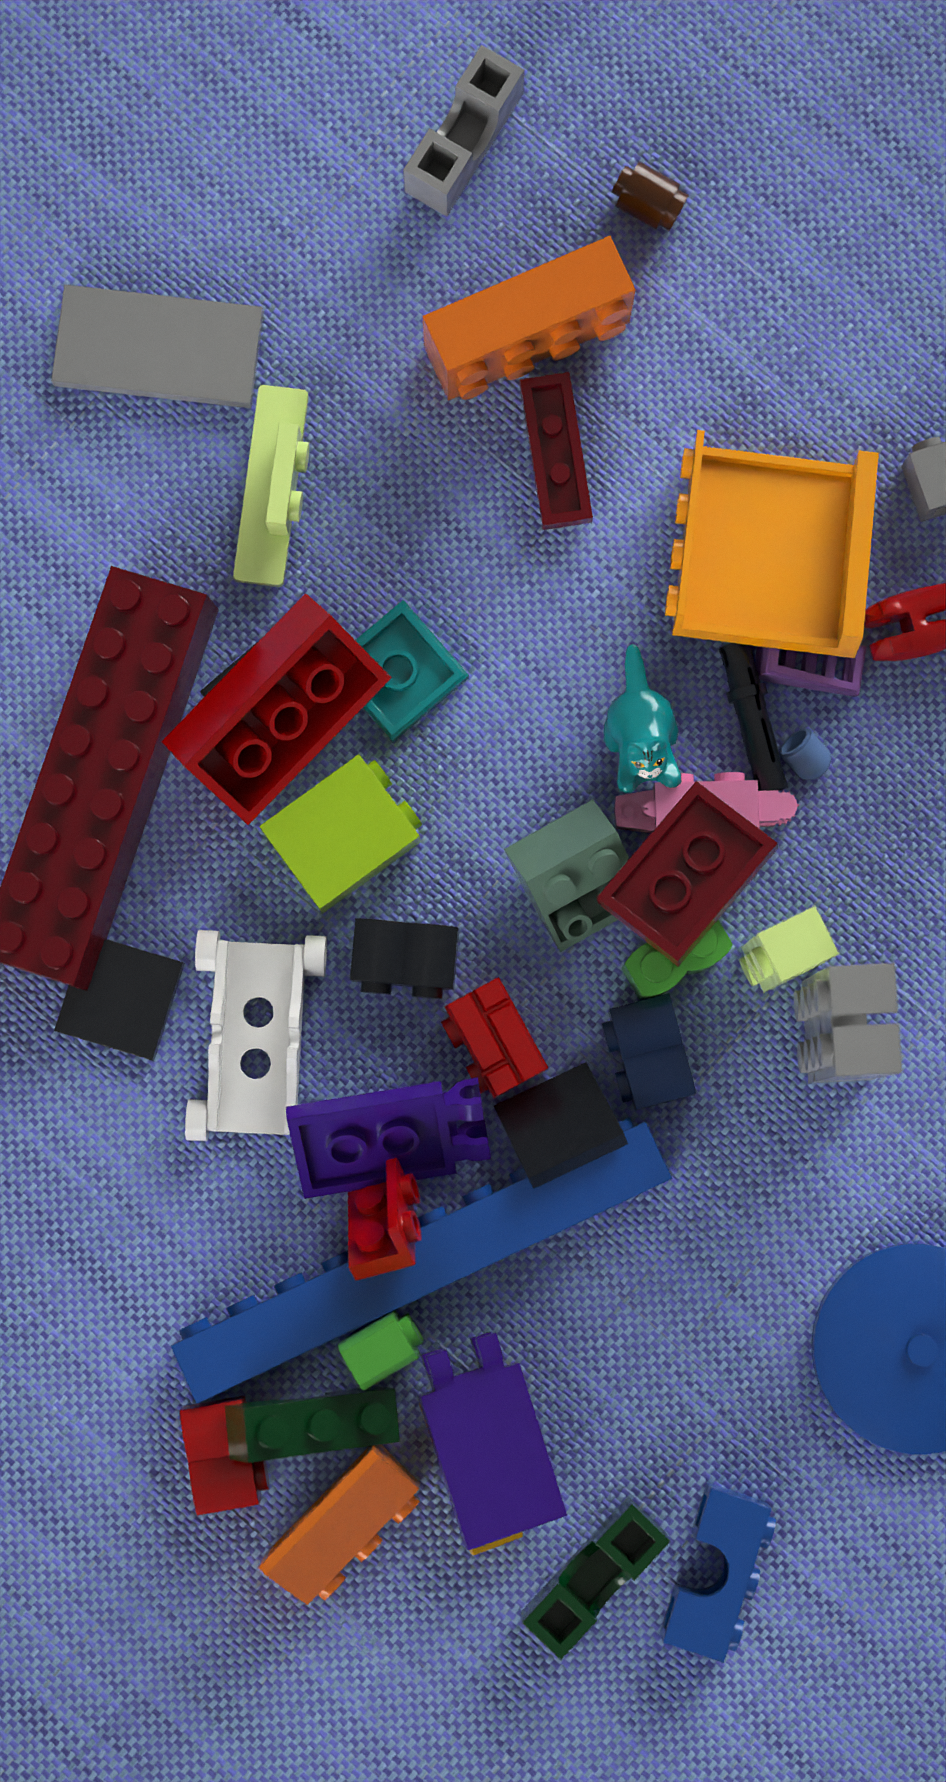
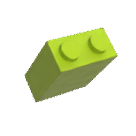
M360 754L259 826L322 914L421 842L420 835L416 829L421 827L422 823L405 800L399 805L394 802L386 791L392 785L386 773L376 760L367 765Z

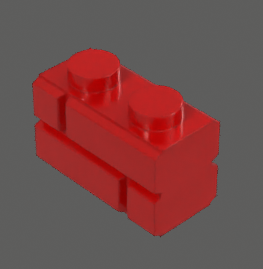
M499 977L444 1006L449 1017L441 1021V1024L455 1049L463 1044L465 1045L473 1060V1063L465 1068L470 1078L478 1077L480 1094L489 1090L493 1099L548 1070L549 1067Z

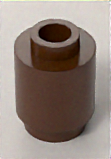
M640 161L634 170L628 166L624 167L611 192L619 197L615 207L654 229L661 226L668 231L671 230L689 197L688 194L679 190L681 184Z

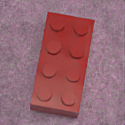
M305 593L161 742L188 771L249 825L392 677L326 610Z

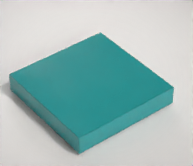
M404 600L356 639L358 644L392 677L363 707L365 712L392 743L469 678V674Z

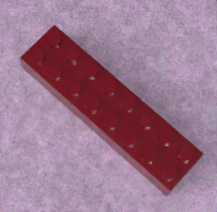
M111 566L0 887L1 964L88 991L104 940L108 937L170 754L168 748L161 741L181 722L219 610L207 594Z

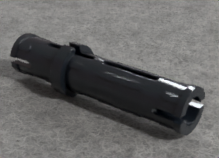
M731 643L720 647L719 653L725 667L730 689L726 695L729 704H734L753 780H758V791H780L788 788L764 698V695L768 694L766 684L760 683L751 645Z

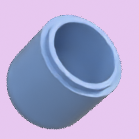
M808 728L794 732L785 740L780 748V757L803 780H814L821 777L831 764L829 749Z

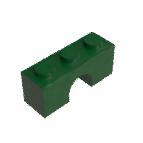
M372 1386L364 1391L361 1388L326 1392L325 1396L312 1398L272 1399L225 1405L229 1458L232 1460L250 1463L400 1442L395 1388Z
M628 1496L521 1611L522 1623L555 1656L562 1660L597 1622L598 1613L610 1597L629 1579L632 1578L635 1581L671 1542L667 1533Z

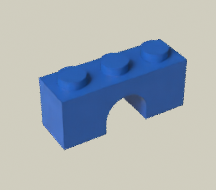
M708 1482L706 1483L691 1533L695 1540L713 1545L722 1552L724 1568L720 1578L713 1585L704 1589H693L675 1583L659 1633L663 1643L722 1663L725 1661L728 1649L732 1651L737 1650L744 1629V1620L738 1619L744 1598L748 1600L753 1599L760 1578V1569L754 1567L760 1547L768 1549L776 1526V1518L770 1517L772 1508L767 1502Z

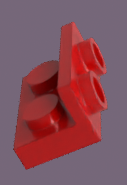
M397 1157L386 1160L387 1182L348 1192V1267L356 1281L416 1265L415 1242L421 1241L422 1235L417 1215L414 1212V1205L420 1203V1194L415 1177L412 1173H404Z

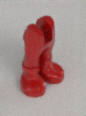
M946 583L905 591L880 600L865 609L864 628H876L899 622L902 634L878 640L869 646L873 661L909 660L946 649V619L937 621L926 620L931 615L946 611Z

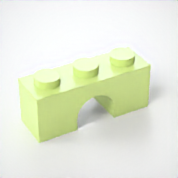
M816 906L755 935L741 947L745 955L739 959V962L749 983L752 986L760 984L765 993L822 965L839 955V952Z

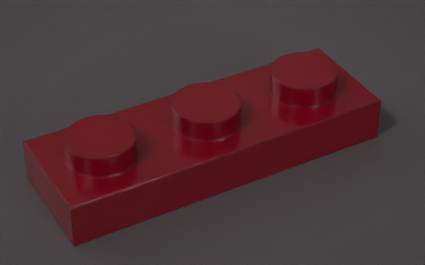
M570 372L520 379V392L542 530L592 523L593 515Z

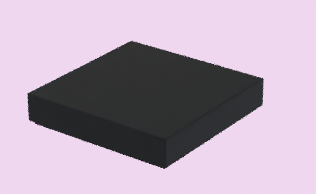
M105 939L88 991L68 985L54 1031L154 1061L185 963Z
M587 1062L494 1105L495 1111L533 1189L628 1144L625 1134Z

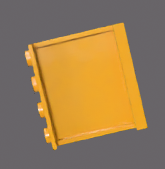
M697 430L693 449L684 448L680 478L689 479L688 494L679 493L675 524L684 525L683 539L673 540L670 569L679 570L678 585L668 586L665 605V616L674 617L672 635L855 658L864 633L879 453L859 450L854 465L706 447L703 446L705 431Z

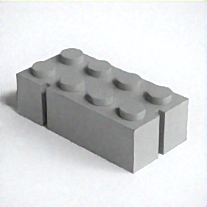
M895 963L828 966L801 982V990L794 992V1011L796 1021H804L805 1040L804 1042H798L797 1058L799 1072L808 1074V1084L867 1081L902 1073L899 1023L867 1025L866 1014L898 1012Z

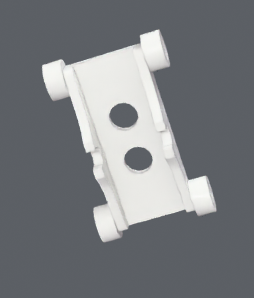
M198 930L195 949L196 971L215 972L210 1014L212 1037L208 1048V1099L188 1100L185 1118V1137L187 1141H208L209 1131L290 1135L286 1119V1107L299 1105L298 1088L305 976L325 977L327 936L306 935L305 944L290 945L229 942L220 940L219 931ZM254 998L267 999L273 1006L272 1020L264 1027H253L245 1020V1006ZM251 1049L265 1051L271 1062L267 1074L258 1079L249 1078L241 1068L242 1057Z

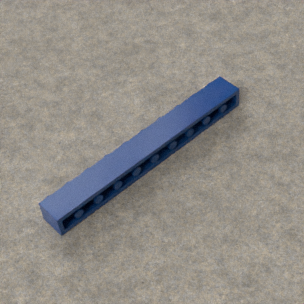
M630 1117L618 1122L627 1139V1145L534 1189L524 1169L521 1168L509 1174L513 1184L496 1192L493 1191L490 1183L462 1196L466 1206L447 1214L444 1207L440 1206L417 1217L422 1239L415 1242L416 1265L356 1281L348 1267L347 1250L321 1263L325 1273L308 1281H305L302 1272L273 1285L277 1295L258 1303L255 1295H252L227 1307L226 1309L230 1317L211 1326L208 1318L205 1317L180 1329L179 1333L183 1340L171 1345V1348L196 1404L673 1179L646 1122L634 1126Z

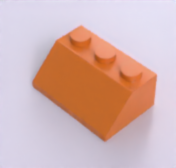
M382 1444L368 1446L266 1552L258 1568L267 1577L306 1605L317 1595L325 1601L346 1579L340 1571L355 1556L360 1562H363L382 1542L383 1539L377 1534L379 1530L391 1518L399 1524L418 1505L420 1501L414 1494L419 1490L420 1482Z

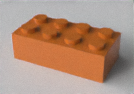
M610 235L423 315L424 348L448 401L458 396L462 400H468L485 392L489 388L488 383L506 376L507 380L523 377L535 368V363L552 356L554 361L567 358L580 349L579 344L598 337L599 341H604L619 335L626 329L625 324L630 323L636 289Z

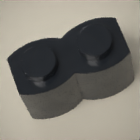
M355 918L350 980L352 982H361L360 992L391 995L392 985L412 987V997L442 999L443 990H454L459 928L445 925Z

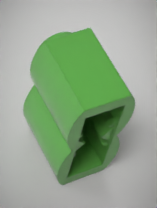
M718 919L679 967L649 943H646L629 956L621 969L638 999L645 1000L665 994L678 984L685 975L697 974L709 969L729 952L733 944Z
M394 1310L341 1340L337 1346L353 1377L364 1391L417 1360L420 1355L418 1346L423 1344L424 1338L409 1313L400 1317L397 1311Z

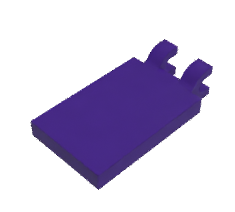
M478 1077L459 1081L445 1093H443L441 1081L286 1107V1119L304 1199L355 1191L370 1185L387 1182L386 1160L397 1157L404 1173H412L415 1180L457 1174L456 1161H483L491 1159ZM456 1121H466L457 1129Z
M491 1332L470 1338L480 1368L456 1376L453 1375L446 1349L442 1350V1348L421 1354L432 1391L417 1396L463 1544L468 1551L568 1516L520 1363L514 1362L504 1366L497 1333L491 1334Z

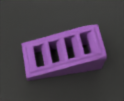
M860 645L855 658L845 657L842 680L834 678L838 656L824 655L821 675L815 674L818 657L816 653L803 652L801 670L794 669L797 651L783 649L781 663L777 665L780 649L757 646L755 666L759 679L762 681L856 697L860 693L867 646Z

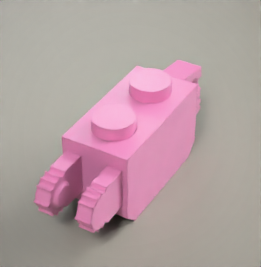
M723 772L714 774V781H697L759 829L760 827H774L776 824L779 827L782 824L786 825L787 822H791V817L794 818L796 816L795 812L797 807H799L794 795H791L790 791L787 793L784 790L781 793L778 790L758 791V780H745V773ZM681 773L682 782L675 788H669L661 782H655L652 790L616 796L614 804L616 829L652 833L695 783L694 775Z

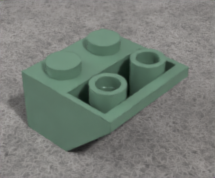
M593 799L504 849L523 889L560 952L618 920L597 903L596 897L625 865L629 857L618 832Z

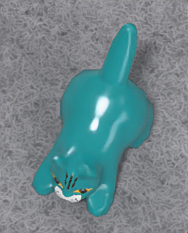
M631 644L627 647L625 655V692L612 701L604 723V742L610 752H619L617 785L619 790L624 793L635 791L638 785L646 781H657L666 787L675 788L682 781L681 773L671 745L676 744L679 733L670 701L666 697L649 688L640 650L636 645Z

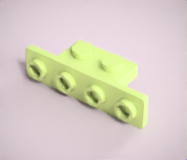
M261 385L258 388L233 572L236 582L281 587L284 584L292 521L300 522L303 492L296 491L299 472L306 473L309 460V442H303L309 399L308 392L304 389Z

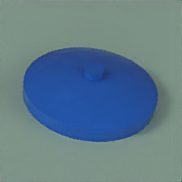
M906 1243L884 1247L868 1253L847 1267L835 1279L820 1303L813 1325L811 1340L813 1368L822 1394L836 1415L849 1428L871 1443L888 1450L907 1454L946 1451V1248L920 1243Z

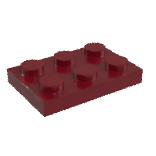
M696 781L596 897L597 903L679 967L777 851L778 843Z

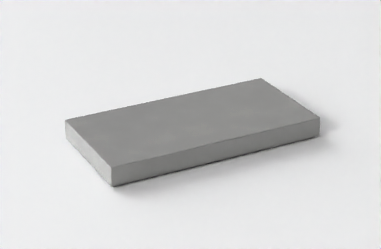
M64 284L51 382L57 387L252 408L264 314L263 307Z

